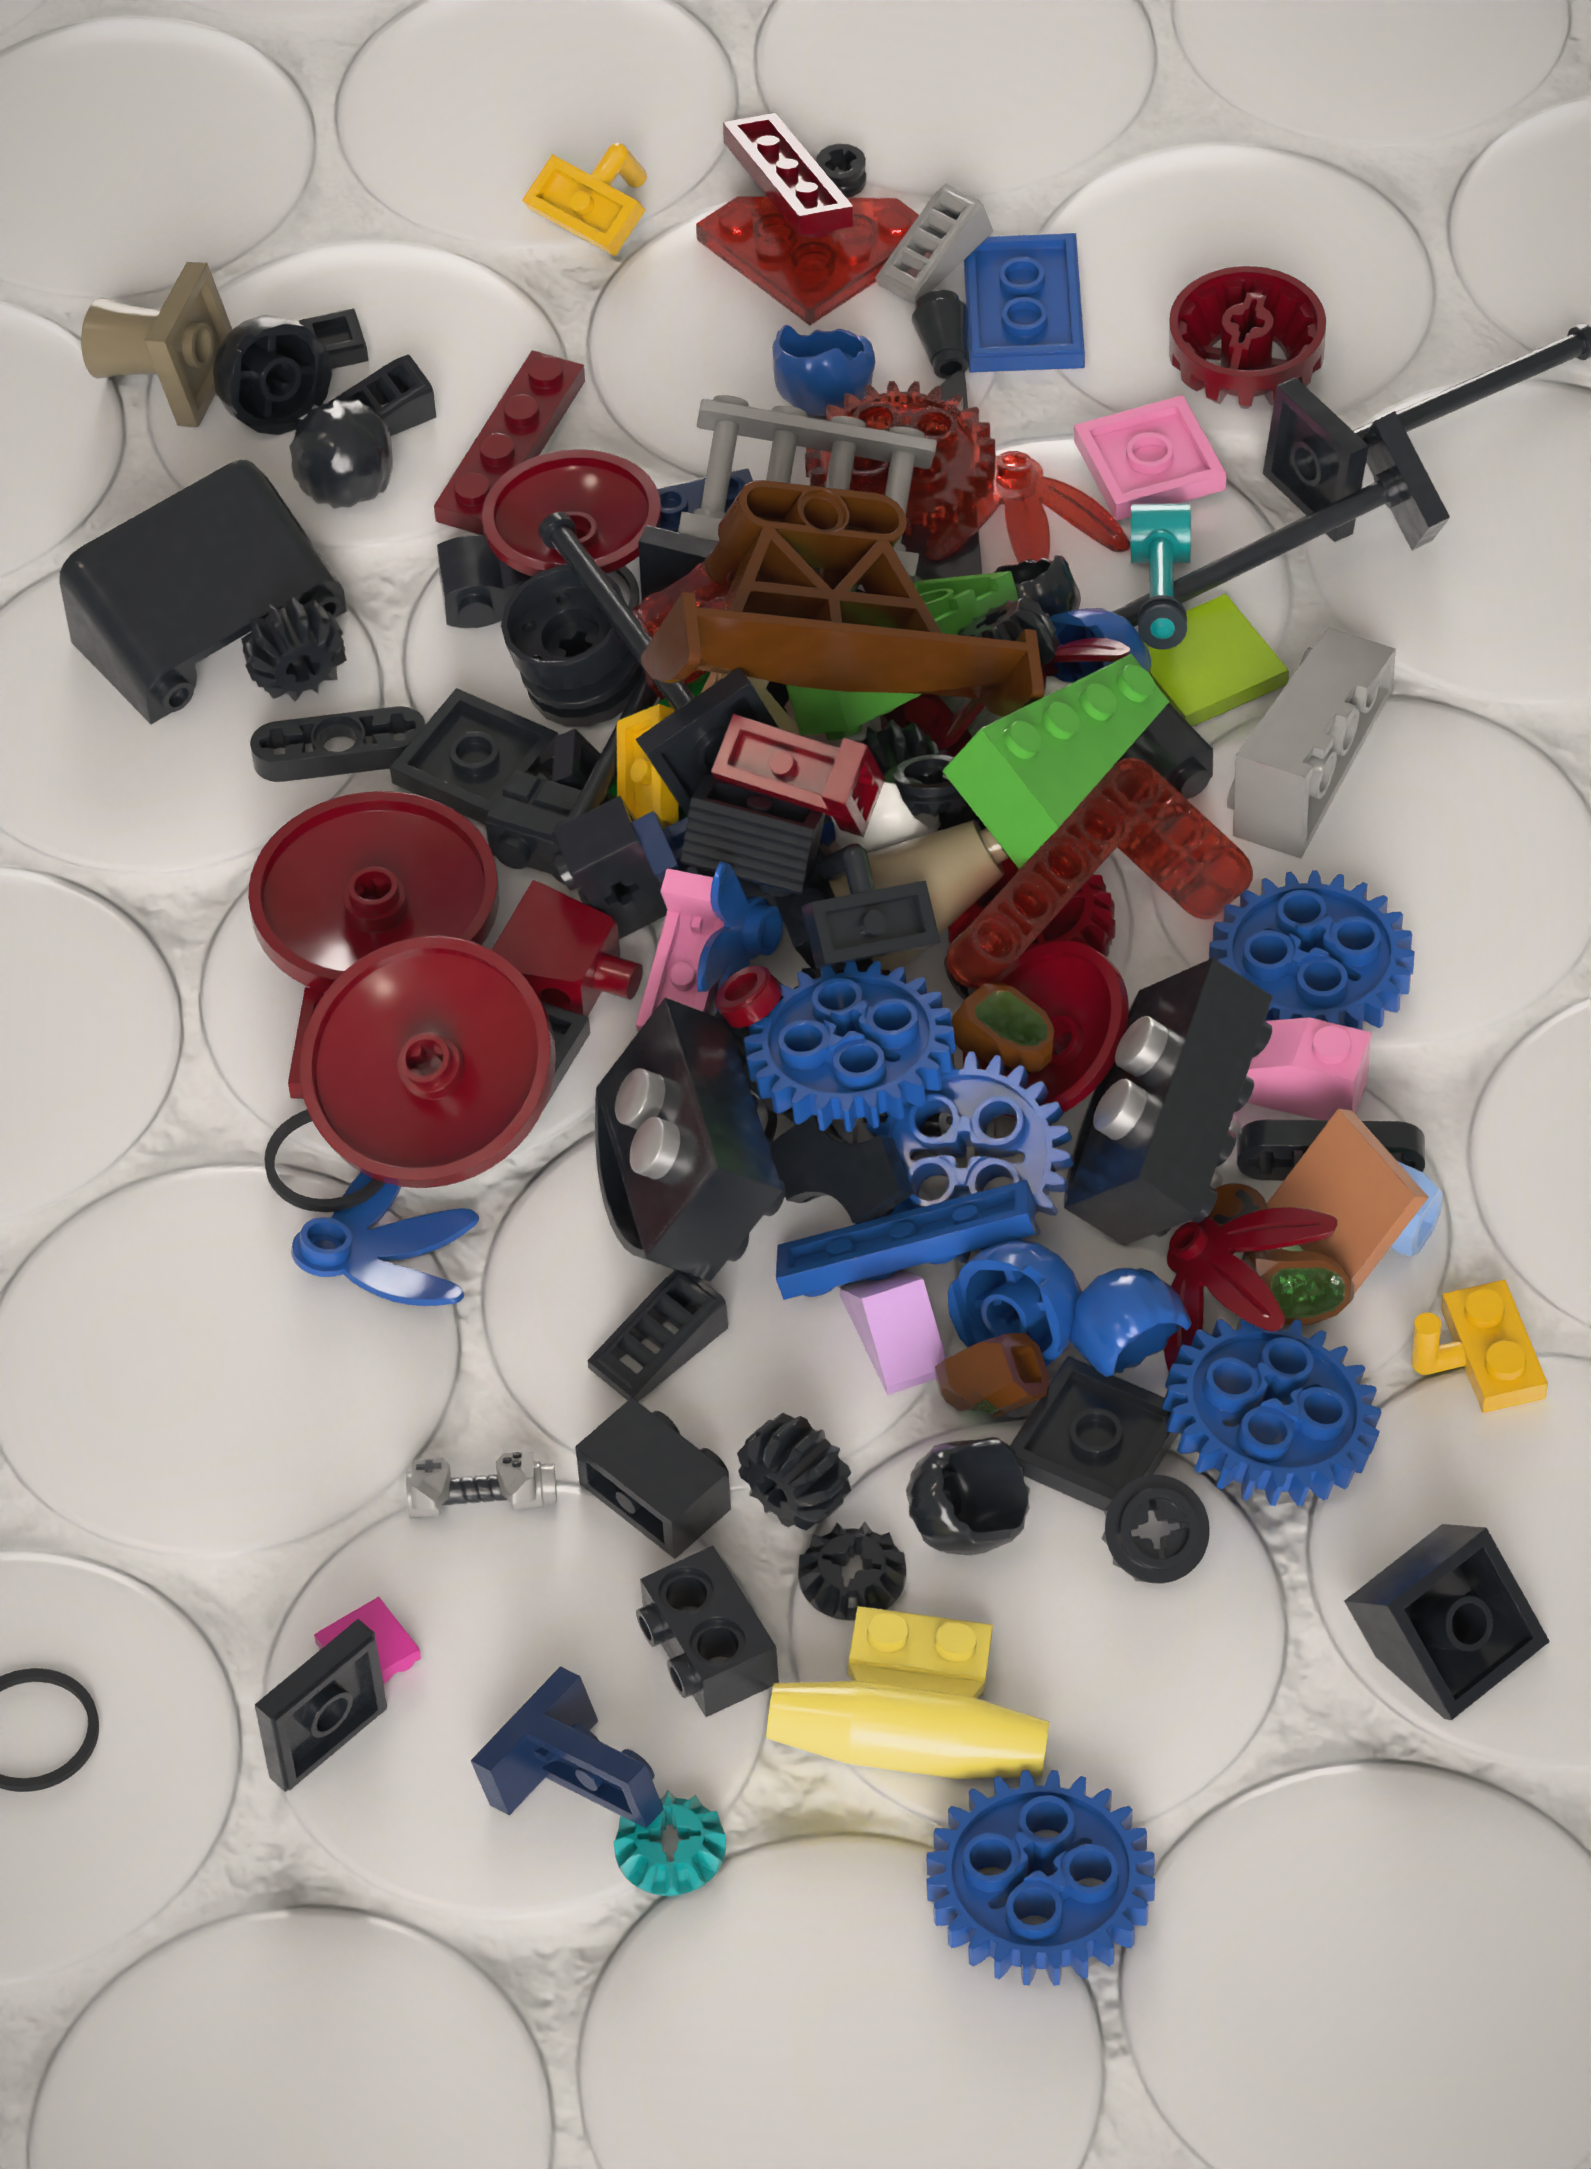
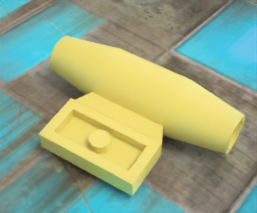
M857 1606L847 1676H850L852 1681L774 1683L766 1738L846 1764L952 1779H984L997 1776L1001 1778H1020L1022 1770H1028L1032 1777H1042L1050 1721L977 1699L980 1695H984L993 1625Z

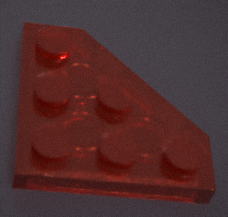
M737 196L697 222L696 234L697 240L810 326L877 282L876 275L919 214L897 198L846 197L853 206V227L834 230L832 234L821 238L799 237L768 197Z

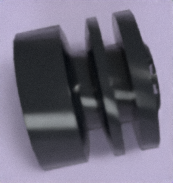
M560 565L537 573L519 586L505 605L501 622L505 644L516 668L520 671L522 682L528 691L533 706L546 719L566 727L593 726L613 719L624 711L645 670L568 565ZM603 571L605 576L608 578V580L617 590L619 595L625 601L619 585L606 572Z

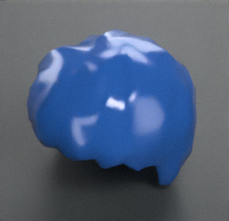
M784 325L777 332L776 340L772 345L775 385L782 398L793 407L804 410L807 415L835 417L866 397L871 388L876 363L872 343L866 337L857 336L843 329H836L834 331L815 330L810 335H800L789 325Z
M1116 1268L1097 1276L1079 1294L1074 1308L1070 1341L1088 1363L1093 1365L1098 1372L1108 1377L1115 1375V1373H1123L1125 1368H1135L1146 1357L1162 1351L1166 1348L1169 1338L1180 1330V1326L1187 1331L1192 1322L1179 1294L1155 1273L1143 1268Z

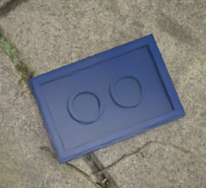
M1076 233L988 236L964 260L970 373L1085 368Z

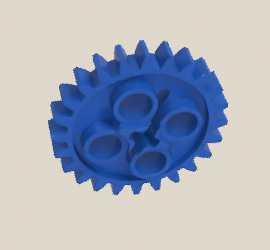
M1312 870L1308 883L1299 884L1292 872H1286L1285 886L1279 888L1272 881L1264 878L1261 883L1260 896L1246 889L1241 890L1240 907L1231 904L1224 906L1223 922L1214 923L1213 941L1209 943V959L1215 958L1273 996L1265 1021L1310 1017L1360 1030L1363 1028V1021L1381 1028L1384 1022V1010L1395 1013L1400 1010L1401 995L1409 994L1415 951L1411 950L1412 932L1410 930H1402V912L1387 913V896L1382 895L1368 901V884L1362 882L1349 891L1344 889L1343 874H1338L1330 885L1322 884L1318 870Z
M874 961L867 972H858L855 962L847 963L844 973L835 974L830 966L821 968V977L817 979H812L802 971L798 972L799 987L793 989L780 984L782 994L777 1005L763 1019L750 1025V1036L744 1037L749 1078L751 1082L757 1083L760 1099L772 1097L773 1109L777 1114L792 1108L794 1122L798 1125L806 1121L811 1115L817 1116L819 1130L825 1131L830 1126L833 1119H842L846 1132H852L857 1118L863 1117L866 1118L873 1128H878L880 1124L879 1114L886 1111L899 1120L903 1119V1103L907 1101L913 1105L923 1107L926 1105L924 1089L935 1091L942 1089L941 1073L952 1072L951 1054L956 1053L950 1008H943L941 993L939 991L927 993L926 979L923 977L907 983L905 968L901 966L888 976L882 975L880 961Z
M968 1052L963 1069H956L952 1063V1072L941 1073L942 1089L940 1091L924 1089L925 1106H916L906 1101L903 1103V1119L899 1120L886 1111L884 1112L888 1118L886 1123H880L878 1128H873L867 1123L866 1128L871 1136L882 1135L893 1138L914 1193L895 1206L890 1215L984 1191L987 1183L994 1178L1007 1177L1012 1179L1013 1183L1028 1180L1035 1200V1215L1040 1211L1047 1215L1056 1216L1058 1210L1048 1197L1049 1192H1066L1069 1187L1066 1179L1055 1172L1058 1169L1074 1166V1160L1069 1152L1056 1149V1147L1072 1140V1135L1067 1126H1051L1063 1116V1111L1058 1102L1042 1105L1049 1093L1042 1081L1025 1089L1029 1077L1025 1067L1019 1065L1005 1077V1065L1001 1056L998 1055L993 1057L986 1070H982L975 1053ZM938 1113L950 1114L953 1117L951 1127L945 1134L934 1138L923 1135L922 1130L929 1117ZM1009 1114L1017 1118L1015 1129L1005 1138L995 1139L986 1135L988 1124L998 1115ZM974 1146L980 1156L971 1157L968 1167L961 1168L955 1158L965 1157L967 1147ZM917 1151H926L931 1155L939 1156L921 1158L918 1161L911 1160V1155ZM1018 1153L1025 1156L1021 1163H1009L1006 1160L998 1159L1011 1157ZM940 1175L949 1179L948 1188L940 1198L931 1201L919 1198L920 1186L928 1178ZM1035 1221V1236L1041 1234V1231ZM971 1252L960 1254L958 1256L960 1262L967 1263Z
M1241 1318L1236 1330L1223 1319H1218L1212 1335L1199 1329L1195 1333L1191 1346H1181L1176 1362L1172 1364L1165 1383V1387L1168 1390L1162 1404V1409L1171 1412L1166 1426L1167 1432L1183 1433L1177 1448L1179 1454L1193 1452L1200 1454L1194 1469L1197 1473L1205 1472L1212 1468L1220 1472L1216 1487L1223 1489L1235 1480L1242 1483L1241 1494L1244 1500L1248 1501L1257 1488L1265 1490L1270 1506H1276L1281 1492H1288L1297 1506H1303L1309 1489L1324 1501L1328 1499L1334 1484L1346 1489L1349 1487L1354 1472L1360 1474L1363 1472L1380 1433L1376 1426L1381 1416V1409L1372 1406L1377 1392L1376 1386L1360 1385L1366 1369L1364 1365L1345 1367L1343 1362L1348 1351L1345 1345L1331 1351L1323 1347L1326 1338L1325 1331L1321 1330L1315 1333L1310 1339L1302 1336L1300 1320L1295 1319L1288 1331L1280 1329L1276 1332H1268Z
M1022 1770L1020 1788L1010 1789L1008 1784L1000 1776L994 1777V1796L991 1798H987L974 1788L969 1790L970 1812L954 1806L948 1809V1827L950 1829L935 1828V1851L927 1853L926 1857L927 1875L931 1876L926 1879L927 1900L936 1902L933 1904L935 1925H949L948 1945L951 1948H955L970 1942L968 1946L969 1964L973 1967L984 1961L988 1956L994 1958V1978L1001 1979L1012 1965L1021 1967L1023 1985L1027 1986L1034 1979L1037 1969H1046L1050 1981L1056 1986L1060 1985L1062 1967L1071 1965L1082 1979L1088 1978V1958L1094 1956L1109 1967L1113 1965V1942L1127 1948L1133 1947L1135 1939V1927L1133 1925H1147L1149 1904L1147 1902L1154 1901L1155 1878L1151 1877L1155 1871L1154 1852L1145 1851L1147 1850L1146 1829H1131L1133 1809L1130 1806H1126L1110 1812L1112 1791L1106 1788L1093 1798L1086 1796V1777L1080 1776L1070 1789L1061 1788L1058 1770H1051L1045 1786H1035L1030 1772ZM1040 1830H1053L1058 1832L1059 1835L1043 1838L1034 1833ZM985 1867H996L1004 1870V1872L997 1875H985L979 1873L978 1870ZM1084 1878H1095L1104 1883L1098 1886L1087 1887L1077 1882ZM1028 1916H1040L1048 1921L1039 1925H1030L1022 1922L1021 1919Z

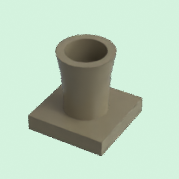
M186 262L161 310L131 306L99 298L88 308L82 326L81 349L88 372L98 379L122 375L157 374L177 426H199L216 394L213 376L216 351L227 333L233 330L208 263Z

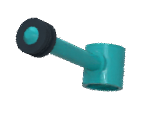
M1190 503L1131 504V563H1149L1150 598L1142 604L1138 612V632L1142 641L1148 646L1160 650L1170 649L1180 644L1187 632V613L1185 607L1179 600L1174 598L1173 563H1190L1191 505Z

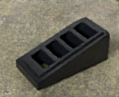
M409 354L386 364L331 400H359L364 405L374 408L388 425L390 437L436 418L432 385Z
M675 1270L651 1292L587 1360L588 1368L627 1401L631 1397L636 1401H640L728 1329L726 1301L721 1294L701 1278ZM669 1321L679 1329L675 1335L663 1326L665 1322ZM647 1338L660 1350L655 1354L641 1342ZM627 1354L640 1364L643 1369L636 1374L621 1362L620 1359Z

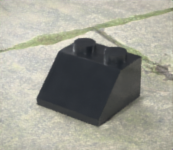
M1441 1524L1344 1600L1375 1657L1446 1720H1453L1550 1642L1486 1527Z

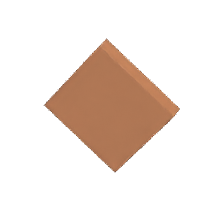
M1337 1109L1267 1202V1209L1296 1207L1311 1209L1334 1216L1337 1219L1338 1225L1331 1236L1326 1239L1300 1244L1299 1246L1303 1251H1313L1336 1260L1354 1284L1355 1294L1429 1197L1352 1110Z

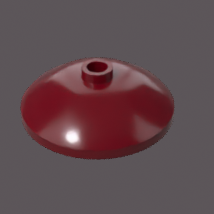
M586 449L550 452L518 464L501 476L492 486L485 498L482 509L484 536L492 552L509 567L532 577L539 572L560 565H567L558 551L547 547L539 537V526L550 514L564 512L569 515L576 525L575 535L600 569L607 574L621 569L639 556L638 541L647 525L659 528L662 517L658 489L643 469L620 456Z
M1054 941L1036 946L1020 954L1005 965L990 982L996 980L1013 986L1046 1011L1054 1027L1052 1061L1040 1072H1034L1029 1075L1025 1089L1042 1081L1049 1091L1042 1105L1058 1102L1064 1113L1090 1095L1112 1068L1118 1044L1127 1030L1129 1003L1124 980L1119 970L1106 956L1083 943ZM1014 1038L1012 1042L1024 1046L1017 1039ZM963 1052V1066L968 1052ZM977 1056L981 1069L986 1070L989 1064ZM1012 1070L1005 1071V1077H1007L1012 1072ZM999 1115L1005 1119L1017 1122V1118L1014 1115Z

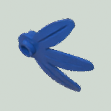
M720 861L712 881L710 900L714 914L724 922V927L715 931L708 938L702 949L697 973L698 992H707L722 975L719 984L720 989L730 976L743 968L749 967L750 959H754L759 955H771L777 949L783 933V919L778 907L769 905L768 901L763 897L750 896L746 899L732 866L723 861Z
M360 1172L343 1196L360 1190L373 1178ZM385 1183L367 1201L346 1210L336 1211L331 1218H315L305 1223L301 1231L293 1239L291 1255L297 1266L309 1274L318 1277H335L343 1274L362 1289L392 1302L416 1306L455 1304L460 1302L465 1296L458 1284L387 1261L421 1256L448 1245L472 1229L478 1223L479 1215L471 1209H452L408 1218L371 1229L391 1207L402 1187Z

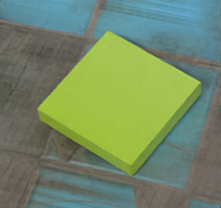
M1223 594L1186 611V636L1177 646L1160 650L1145 644L1151 657L1149 674L1170 701L1169 703L1192 727L1286 686L1289 680L1288 668L1227 594Z

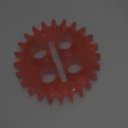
M889 381L887 393L879 394L874 387L866 385L865 398L860 400L854 395L846 393L844 394V409L834 405L826 406L827 421H831V418L836 416L853 417L865 422L866 428L888 432L892 427H903L909 424V428L923 432L925 434L924 438L937 441L931 467L929 469L913 467L906 510L907 524L904 531L907 537L912 536L914 524L922 523L931 533L936 532V519L942 517L949 523L956 524L958 523L957 508L974 512L976 510L975 496L987 497L988 481L995 479V439L990 438V423L979 422V409L977 407L963 410V396L960 394L944 401L942 400L941 386H936L926 395L920 393L918 381H914L907 392H900L895 381ZM806 447L805 474L806 477L810 478V486L826 487L831 452ZM855 456L849 490L885 495L890 462Z

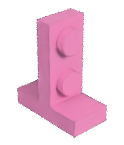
M668 868L666 870L660 892L667 907V914L635 1025L638 1032L665 997L709 1014L717 981L707 992H698L697 973L700 955L706 941L715 931L724 927V922L716 917L711 906L710 894L714 877Z

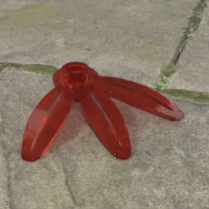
M1006 451L991 458L986 463L984 470L985 480L965 490L946 507L931 531L925 554L928 558L935 561L947 558L968 541L990 519L1001 504L1005 505L1007 533L1018 563L1026 559L1037 561L1042 559V557L1049 559V523L1042 503L1078 530L1113 552L1119 553L1129 550L1130 541L1113 516L1096 500L1069 484L1043 476L1041 465L1026 453Z

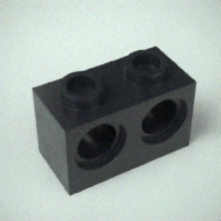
M710 1546L640 1579L643 1607L636 1610L639 1626L648 1643L652 1647L661 1644L669 1656L670 1660L667 1661L668 1671L679 1694L683 1698L692 1695L705 1717L773 1687L774 1683H779L776 1645L714 1546ZM687 1606L697 1607V1609L691 1611L678 1610ZM715 1657L730 1658L723 1662L709 1661L710 1659Z

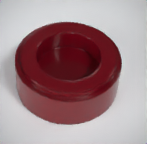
M749 966L737 971L722 984L717 993L715 1005L729 1025L735 1028L747 1027L760 1021L774 1009L780 1000L782 988L768 968L764 966Z

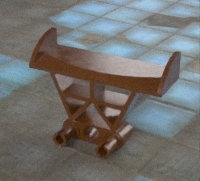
M755 480L744 485L719 524V542L705 559V571L710 579L717 584L722 585L728 573L732 571L727 578V585H731L722 610L696 607L695 593L682 592L641 655L642 665L650 677L665 683L682 681L693 670L729 674L739 667L746 677L804 688L843 692L934 694L979 699L990 713L1005 717L1044 696L1036 630L1024 629L1016 641L944 634L941 632L893 549L906 530L907 524L905 513L896 501L878 493L767 480ZM812 568H821L819 575ZM862 585L866 593L855 592V590Z

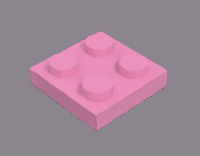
M1183 395L1074 425V443L1116 521L1131 517V504L1181 503L1226 490V472Z

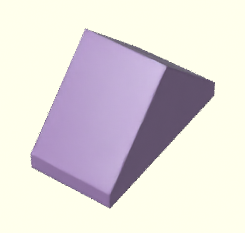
M901 1269L892 1276L882 1280L870 1281L866 1279L840 1288V1297L887 1395L936 1379L935 1366L946 1359L923 1278Z

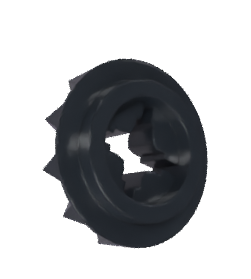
M923 755L913 757L891 768L884 775V782L896 784L903 802L913 816L925 813L931 814L935 818L938 813L948 812L956 814L960 812L961 807H969L968 803L943 773L944 768L954 759L952 756Z
M1147 1475L1134 1479L1119 1488L1118 1493L1104 1510L1106 1516L1105 1531L1101 1539L1109 1548L1113 1557V1565L1123 1569L1135 1581L1156 1584L1176 1581L1189 1574L1199 1564L1205 1554L1210 1535L1206 1509L1198 1495L1180 1480L1165 1475ZM1150 1510L1154 1511L1157 1521H1168V1524L1179 1523L1180 1529L1172 1530L1170 1534L1160 1538V1549H1154L1151 1539H1141L1140 1536L1132 1537L1131 1530L1138 1529L1139 1525L1148 1522V1511Z
M837 1522L831 1533L822 1537L813 1534L809 1548L804 1554L799 1555L798 1580L804 1597L815 1609L832 1618L855 1620L857 1606L887 1610L900 1597L906 1583L907 1572L904 1552H900L894 1545L890 1532L883 1535L875 1533L866 1522L859 1529H844ZM860 1555L863 1570H858L854 1578H850L848 1587H844L841 1566H847L850 1558Z

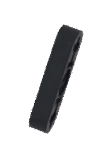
M396 706L270 722L259 727L251 737L250 746L254 769L260 777L272 782L390 769V766L425 726V720L415 709ZM405 733L406 739L394 740L393 735ZM340 736L348 737L355 741L351 748L340 752L330 751L323 747L328 740ZM366 736H373L374 744L367 745ZM312 743L313 752H306L305 744ZM277 748H285V753L281 755H273V750Z
M1265 1119L1252 1121L1244 1125L1237 1134L1238 1169L1244 1175L1253 1179L1284 1181L1329 1120ZM1362 1121L1396 1161L1421 1172L1424 1171L1425 1136L1421 1129L1413 1124L1401 1121Z

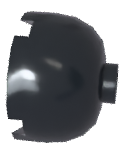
M270 315L246 320L227 333L216 351L213 364L215 392L225 409L233 417L256 432L280 435L296 430L298 423L302 420L298 418L308 414L314 404L318 407L323 404L327 398L332 378L330 354L325 345L318 341L315 334L292 319Z

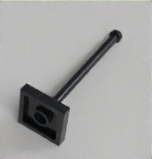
M1579 324L1568 331L1567 337L1396 411L1405 431L1409 432L1574 358L1579 360L1591 358V327L1587 324ZM1296 377L1277 385L1262 474L1307 516L1362 488L1369 445L1362 439L1373 422L1352 430ZM1356 518L1325 534L1334 542L1352 535Z
M1396 411L1375 420L1362 439L1369 445L1366 463L1374 477V483L1175 580L1174 598L1181 603L1189 601L1384 504L1392 511L1412 551L1433 541L1450 516ZM1150 593L1112 612L1126 618L1133 627L1138 626L1139 609L1150 598Z
M564 512L550 514L539 526V537L547 547L558 551L643 667L641 655L652 638L575 535L576 525L569 515ZM739 667L697 697L692 694L683 680L676 683H665L651 678L675 712L635 740L687 817L692 796L705 775H712L711 770L733 714L779 728L753 685Z
M646 526L638 541L643 627L658 630L682 592L695 593L696 607L722 610L731 585H727V578L732 571L728 573L721 585L711 580L704 568L705 559L714 550L718 542ZM645 671L620 719L655 705L661 692ZM617 724L567 819L560 820L555 828L603 804L617 777ZM553 830L552 840L554 844L560 849V846L558 844L557 838Z

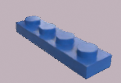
M1028 1180L777 1245L776 1281L783 1300L801 1295L807 1297L820 1296L828 1293L836 1286L863 1279L870 1281L882 1280L892 1276L901 1269L924 1263L944 1264L956 1259L963 1253L986 1248L996 1243L1022 1240L1025 1237L1035 1235V1200Z

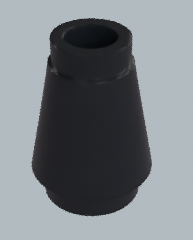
M934 290L922 295L915 303V311L912 314L911 320L933 366L935 375L939 378L948 379L958 370L965 373L968 369V308L966 304L960 301L959 296L955 292L950 290Z

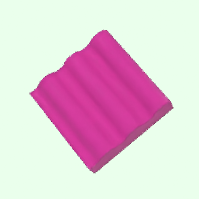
M379 1596L314 1634L315 1644L321 1650L357 1619L361 1620L375 1633L383 1684L388 1682L397 1672L407 1671L416 1661L421 1659L420 1649Z

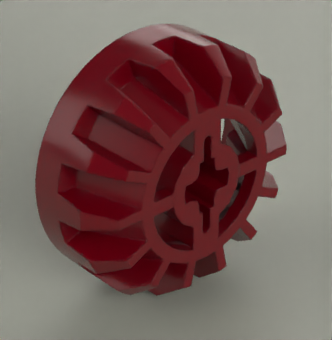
M1237 266L1216 270L1191 282L1175 299L1169 318L1170 362L1172 366L1181 371V380L1188 387L1196 392L1205 388L1206 397L1217 404H1221L1226 395L1229 394L1238 396L1239 405L1243 409H1249L1252 406L1253 397L1264 395L1269 404L1274 405L1277 385L1296 377L1302 384L1308 386L1311 383L1312 373L1322 367L1326 336L1325 311L1317 295L1307 285L1284 272L1257 266ZM1221 340V348L1212 347ZM1273 342L1283 350L1286 360L1272 358ZM1206 358L1221 361V366L1208 362Z

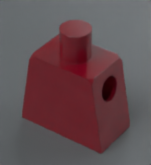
M532 880L492 948V951L504 957L522 973L541 1001L586 1017L589 1016L602 991L628 1000L633 999L639 989L643 975L642 964L620 957L618 925L611 916L535 880Z

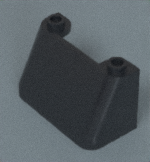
M236 460L81 546L64 562L59 576L71 643L150 725L172 712L181 710L190 702L197 682L195 664L251 632L250 619H265L269 615V604L279 610L285 608L293 597L302 606L315 600L320 607L324 608L325 612H330L332 618L347 612L342 585L268 477L254 463L248 460Z

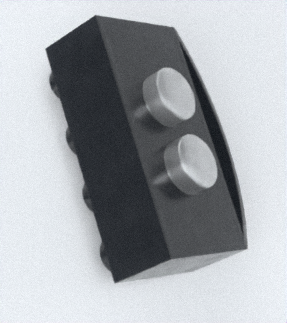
M1211 958L1138 991L1129 1009L1127 1030L1118 1044L1115 1062L1103 1081L1093 1091L1072 1154L1074 1166L1069 1167L1067 1175L1069 1187L1064 1194V1208L1123 1245L1151 1235L1162 1237L1174 1226L1190 1220L1199 1223L1211 1213L1218 1197V1192L1215 1188L1221 1186L1223 1182V1177L1216 1167L1222 1165L1231 1155L1236 1144V1135L1241 1128V1123L1234 1115V1112L1239 1111L1248 1102L1254 1089V1080L1247 1076L1252 1058L1264 1050L1272 1035V1026L1265 1022L1273 998L1272 995L1215 958Z
M666 997L596 1087L595 1147L600 1190L610 1225L617 1239L628 1252L639 1258L711 1282L728 1260L735 1262L742 1257L748 1246L749 1233L762 1216H773L780 1209L785 1197V1184L778 1177L771 1155V1140L764 1134L757 1112V1097L751 1093L744 1072V1057L737 1050L729 1023L726 1020Z

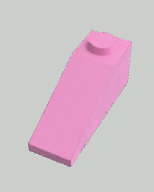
M1310 1017L1265 1021L1272 1026V1035L1264 1050L1252 1058L1247 1076L1254 1080V1089L1247 1103L1316 1120H1330L1337 1109L1352 1110L1356 1114L1368 1081L1371 1032Z

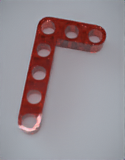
M1136 758L1122 759L1106 773L1063 824L1011 876L951 943L946 956L949 971L956 981L973 989H979L985 983L995 981L1020 957L1116 848L1121 850L1186 912L1204 920L1215 918L1221 914L1226 904H1232L1249 888L1253 880V869L1250 860L1240 848L1152 766ZM982 947H984V948L988 951L989 954H987V953L982 949Z

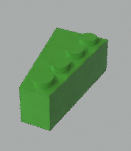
M1011 571L913 582L936 624L944 634L957 635L961 628L972 623L973 618L982 616L990 608H997L1008 600H1019ZM785 684L800 735L826 733L828 740H840L843 737L848 738L856 735L863 730L862 724L887 714L896 707L921 695L914 693L843 692Z
M1130 654L981 728L944 768L943 773L1020 869L1063 824L1170 701L1155 684L1149 672Z

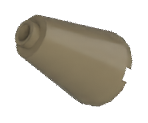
M975 820L867 853L876 890L926 880L939 935L1005 875L1001 862L1009 858L987 828L982 829ZM846 875L835 881H829L835 897L851 895ZM925 948L871 959L873 962L880 961L881 970H890L891 973L900 966L905 968Z

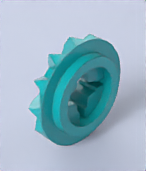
M667 1790L660 1799L664 1810L647 1828L624 1817H620L619 1828L614 1841V1850L619 1869L633 1885L652 1894L675 1896L686 1894L702 1887L716 1875L725 1858L726 1835L717 1811L711 1812L704 1807L696 1795L687 1800L676 1798ZM666 1825H673V1829L677 1830L678 1838L682 1839L678 1841L677 1851L673 1852V1862H667V1853L663 1852L661 1842H657L662 1840L663 1830H666Z

